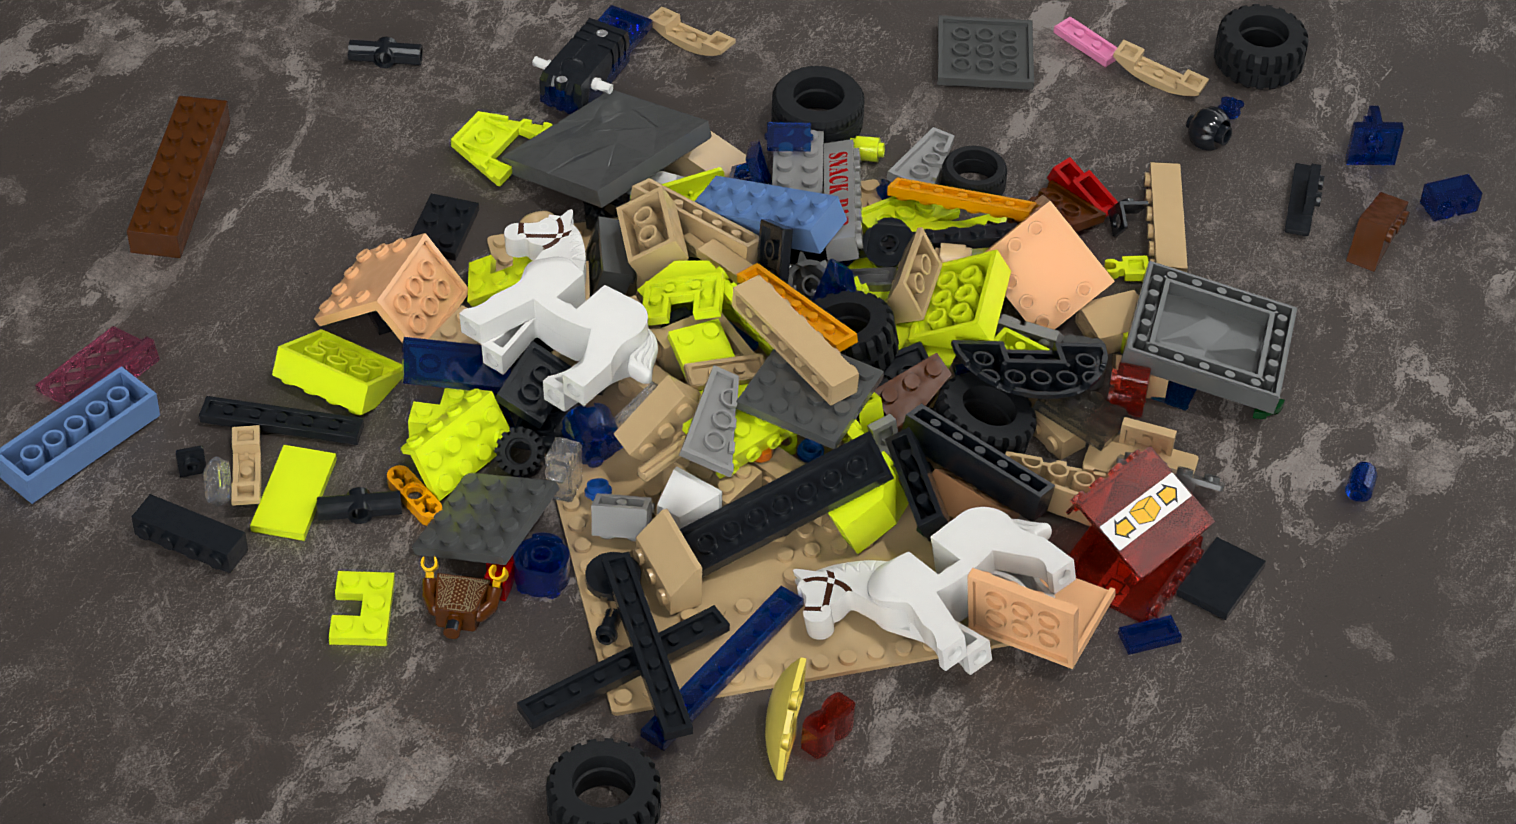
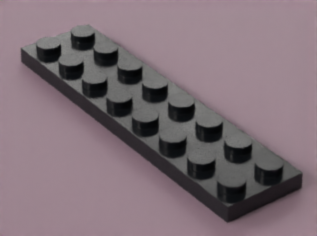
M868 431L681 528L680 531L702 567L703 578L894 479L873 435Z

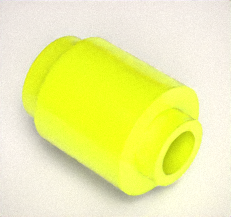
M856 136V138H850V140L853 139L854 148H859L861 161L879 162V158L884 157L885 143H881L879 137Z

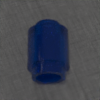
M1359 462L1351 469L1345 487V492L1349 498L1357 502H1365L1372 497L1378 478L1374 465L1368 462Z

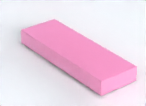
M1068 17L1054 26L1053 33L1104 67L1116 61L1113 54L1117 47L1072 17Z

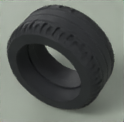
M964 146L955 149L946 156L942 165L941 185L1002 196L1005 191L1007 166L1004 159L993 150L982 146ZM979 173L987 176L988 179L969 180L963 178L960 174Z

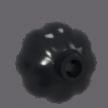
M1210 106L1202 108L1195 115L1191 114L1187 119L1186 127L1189 128V139L1194 146L1202 150H1216L1217 147L1214 146V142L1224 146L1232 136L1229 117L1219 107Z

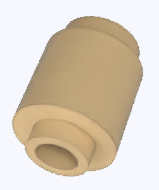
M941 243L940 248H935L941 263L972 256V248H968L963 244Z

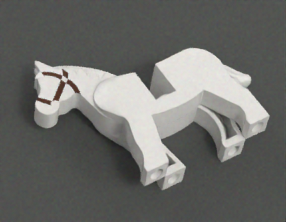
M568 210L562 216L549 215L548 218L536 223H513L507 226L504 231L506 253L516 258L527 256L532 262L525 267L518 283L491 296L484 303L464 309L459 313L461 332L482 345L483 363L504 375L535 338H540L557 352L578 361L570 369L548 376L543 380L544 400L564 412L578 402L585 406L606 387L627 377H631L643 384H650L658 354V343L655 335L648 328L647 311L640 302L606 285L601 287L588 300L585 299L586 254L582 236L574 226L573 210Z
M976 507L962 512L931 536L936 572L913 554L906 552L890 561H854L828 566L817 571L794 569L793 573L796 576L795 583L797 585L799 601L804 602L805 605L803 615L807 634L811 638L823 640L830 637L834 632V623L843 619L849 611L854 610L872 619L886 631L927 644L936 652L939 658V665L943 670L947 671L959 662L969 675H972L992 660L990 640L959 623L968 617L967 576L971 569L975 568L989 572L999 578L1014 581L1021 586L1041 591L1055 598L1056 593L1076 580L1074 559L1048 541L1052 534L1051 526L1048 523L1011 519L1006 513L998 509ZM1040 579L1044 580L1047 583L1048 587H1046Z

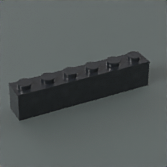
M922 403L906 414L902 430L908 427L912 430L919 440L925 456L933 462L941 465L1031 522H1034L1048 510L1055 488L1054 484Z

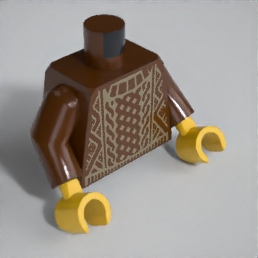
M423 556L420 562L422 569L425 571V577L422 579V599L429 614L435 616L436 625L444 628L443 634L447 638L457 639L460 636L461 630L472 632L477 630L480 622H484L497 611L503 589L500 585L507 580L509 575L505 567L500 577H495L497 566L493 564L490 567L489 576L493 579L492 585L491 580L443 573H438L436 578L434 577V572L439 566L436 557L434 556V566L426 568L424 566L425 557Z

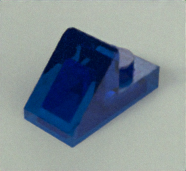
M830 259L812 302L818 298L823 299L827 294L831 293L839 294L841 291L847 290L855 292L856 286L853 270L834 259Z

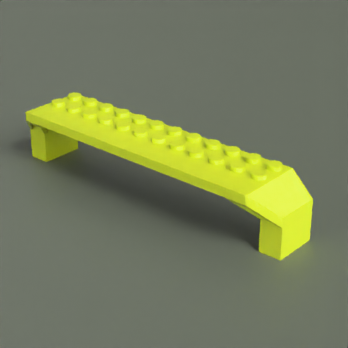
M709 260L673 261L649 280L723 272L725 278L722 304L723 315L727 320L739 323L758 342L759 347L767 356L773 351L774 348L732 307L733 287L737 285L735 282L731 283L728 280V275L720 266L715 268ZM643 284L640 288L637 289L642 299L644 296L645 284ZM694 301L671 304V312L681 307L693 310ZM857 420L851 424L842 441L844 443L864 434L861 430L863 428ZM885 451L881 453L894 479L828 512L842 537L857 554L861 553L894 527L909 504L905 492L898 481L899 476L896 468L893 466L894 463Z

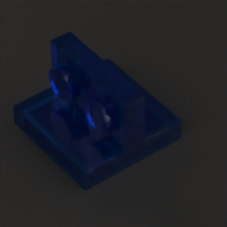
M1369 106L1367 115L1363 116V121L1353 122L1345 157L1346 164L1395 165L1404 131L1403 122H1383L1379 106Z
M759 139L749 142L745 159L746 163L732 166L729 178L772 185V178Z

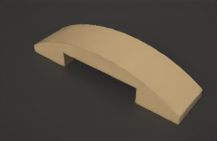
M660 7L647 18V22L664 38L695 54L704 56L721 55L736 43L735 38L719 31L709 35L681 22L680 14L664 7Z
M1126 40L1121 42L1113 54L1116 61L1132 75L1155 88L1183 96H1199L1209 81L1208 78L1189 69L1183 75L1143 56L1145 49Z
M260 426L232 427V506L260 504L262 485Z

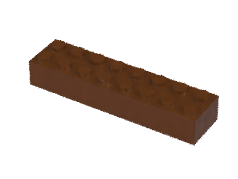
M190 96L178 97L127 229L131 253L181 258L230 125L228 101Z

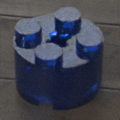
M594 403L595 406L587 408L586 405H580L568 412L562 421L563 428L561 429V434L571 457L578 463L588 464L590 468L599 467L603 461L623 448L614 436L618 429L610 408L602 403Z
M545 532L532 534V538L523 540L513 554V563H515L514 580L520 593L534 597L554 599L560 596L561 591L568 585L570 581V551L568 546L566 547L563 544V540L559 536Z

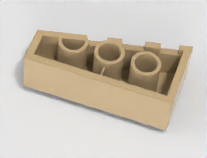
M1006 451L1005 455L1055 485L1047 511L1094 528L1097 527L1107 504L1117 471L1108 469L1107 473L1094 471L1093 466L1083 465L1082 469L1069 467L1065 461L1056 460V462L1047 463L1043 462L1042 457Z

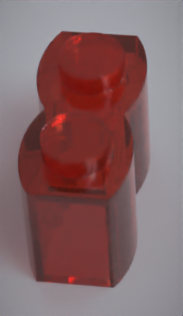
M1120 362L1118 369L1112 370L1110 384L1115 386L1114 388L1110 387L1107 403H1112L1110 411L1142 418L1151 368Z
M841 692L829 696L822 704L820 710L814 711L804 720L801 749L816 759L826 756L833 749L835 741L845 738L853 729L856 702Z

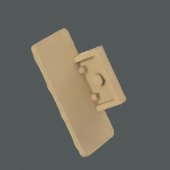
M1124 417L1120 435L1101 429L1094 431L1083 465L1093 466L1094 471L1107 473L1108 469L1117 471L1116 479L1138 484L1142 470L1116 463L1117 457L1120 454L1125 455V452L1135 453L1141 456L1140 460L1151 462L1152 459H1157L1168 463L1167 467L1177 470L1178 466L1194 470V473L1199 458L1197 455L1174 449L1176 430Z

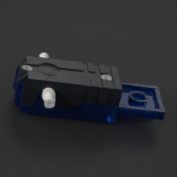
M610 5L598 20L589 18L585 25L583 24L580 30L576 32L574 37L570 39L552 61L535 56L532 65L544 69L539 79L540 102L549 107H556L559 111L564 110L567 114L571 115L600 97L603 92L611 94L613 91V84L611 83L630 62V53L653 27V20Z

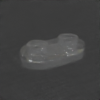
M214 457L208 462L204 470L205 499L207 502L219 507L227 503L232 496L229 462L220 457Z

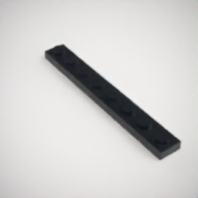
M624 552L601 557L605 576L664 741L693 734L692 722L630 553Z
M713 605L659 632L668 660L671 661L729 632L730 623ZM631 646L517 702V710L533 730L641 676Z

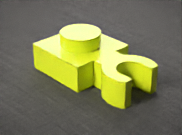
M1147 255L1122 256L1121 262L1115 259H1106L1104 268L1107 269V272L1113 279L1124 276V281H1142L1149 261Z

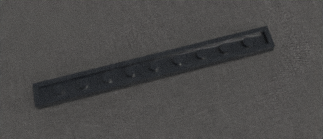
M1002 222L997 225L987 226L977 224L972 227H948L940 230L924 229L934 250L935 248H940L941 243L963 244L972 249L989 248L1015 228L1017 223ZM888 238V241L882 244L887 250L896 245L892 238ZM826 248L820 254L791 249L790 264L798 262L800 252H804L807 260L828 261ZM863 248L859 249V258H868Z

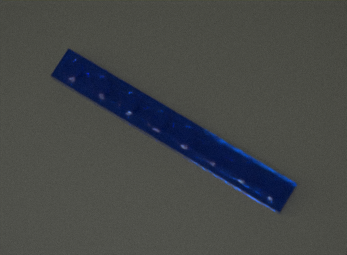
M781 585L681 687L680 692L691 722L803 607L804 598ZM655 715L641 729V737L663 751L676 739L664 741Z

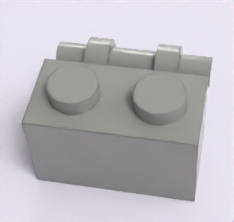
M597 493L591 505L592 536H600L603 539L627 538L630 541H636L638 534L652 521V514L655 513V503H652L651 497Z

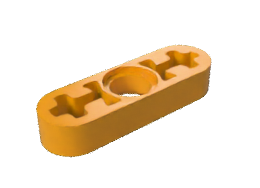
M397 465L388 470L387 483L391 491L400 490L401 502L421 524L427 526L434 519L435 514L442 510L440 501L408 467ZM412 492H418L422 494V496L418 499H411L408 497V495Z

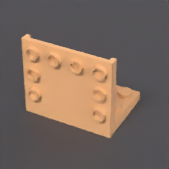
M1041 195L1035 200L1038 205L1035 209L1036 211L985 252L997 249L1010 268L1011 274L1005 296L1025 321L1055 330L1115 281L1053 203L1044 195Z
M423 233L407 239L400 238L394 243L387 245L383 243L371 250H362L356 256L357 260L353 266L344 272L345 277L342 281L333 287L329 299L320 305V311L314 320L319 326L377 311L415 358V352L460 307L468 295V287L427 234Z
M972 568L967 576L968 628L983 636L1073 669L1113 601L1115 589L1110 587L1107 590L1076 578L1075 581L1056 593L1055 598L1041 591H1035L1021 586L1014 581H1008L989 572ZM1040 579L1041 582L1046 587H1048L1047 583L1044 580Z

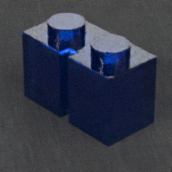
M1465 174L1424 184L1420 203L1431 219L1438 221L1454 217L1455 213L1460 216L1477 212L1483 193L1470 175Z

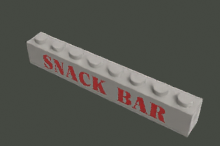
M853 139L824 143V194L838 196L847 221L825 247L828 263L859 259V249L863 248L861 157L859 148H854Z

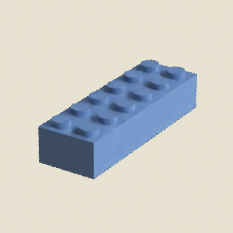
M715 176L694 201L757 235L760 233L761 219H771L793 229L791 249L818 254L824 250L847 221L838 196L722 176Z
M122 366L2 446L0 448V478L33 504L159 417L160 411L157 394Z

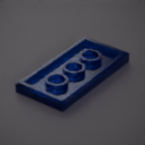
M404 337L403 384L462 390L479 389L498 393L511 374V367L503 375L484 364L482 345Z

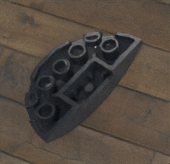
M952 340L951 342L953 351L958 359L978 378L1003 391L1035 399H1060L1082 393L1100 380L1107 364L1105 343L1054 342L1052 350L1006 349L1004 341Z

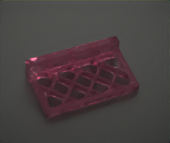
M112 326L38 382L35 387L38 392L64 405L121 366L137 378L160 359L153 339L146 336L141 340ZM113 337L120 339L118 342L107 343ZM119 350V353L106 355V351ZM101 352L100 356L87 358L91 354ZM110 362H112V363L109 364L107 367H105V363H110ZM100 364V368L86 370L87 366ZM81 367V371L68 373L73 368ZM93 377L89 381L85 382L86 378ZM80 379V383L67 385V381ZM62 382L61 386L49 388L53 383Z

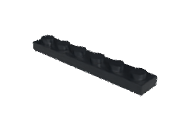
M206 396L199 413L200 423L228 427L259 425L260 431L354 445H358L364 428V418Z

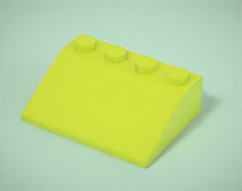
M996 249L942 263L943 265L924 320L913 321L908 341L911 344L921 341L922 345L952 348V340L994 341L1011 270Z
M320 329L278 346L272 375L282 379L281 381L284 384L304 389L305 393L318 395L332 405L343 406L352 414L363 415L375 409L408 373L409 367Z

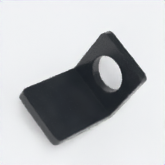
M1127 198L1119 201L1108 210L1114 237L1119 236L1128 228L1125 214L1141 212L1149 205L1148 201H1135L1133 198ZM1118 214H1119V216H1120V226H1119V228L1117 227V224H1116V218H1117V215H1118Z
M203 446L176 450L180 478L207 473Z

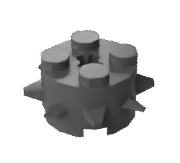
M804 252L799 253L797 263L790 265L788 281H784L812 302L818 298H825L827 294L834 293L835 289L838 288L832 273L826 270L827 261L807 260Z

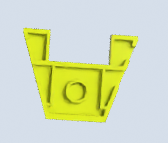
M478 111L451 138V147L500 187L512 175V166L500 162L496 158L519 135L532 139L553 126V124L544 122L543 125L532 124L530 119H522L520 122L509 120V116Z

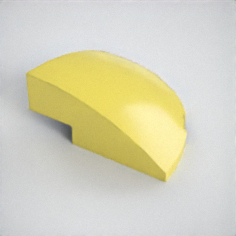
M802 657L793 662L780 675L772 690L767 708L766 748L776 779L783 781L796 738L797 717L804 697L807 658Z

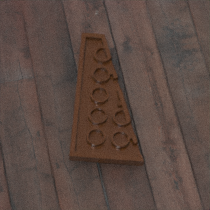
M1053 180L1048 183L1047 188L1040 189L1036 197L1032 196L1028 200L1035 202L1041 195H1044L1053 203L1075 232L1104 223L1106 213ZM1007 218L1006 222L1010 224L1017 223L1018 225L1021 223L1015 221L1013 218Z

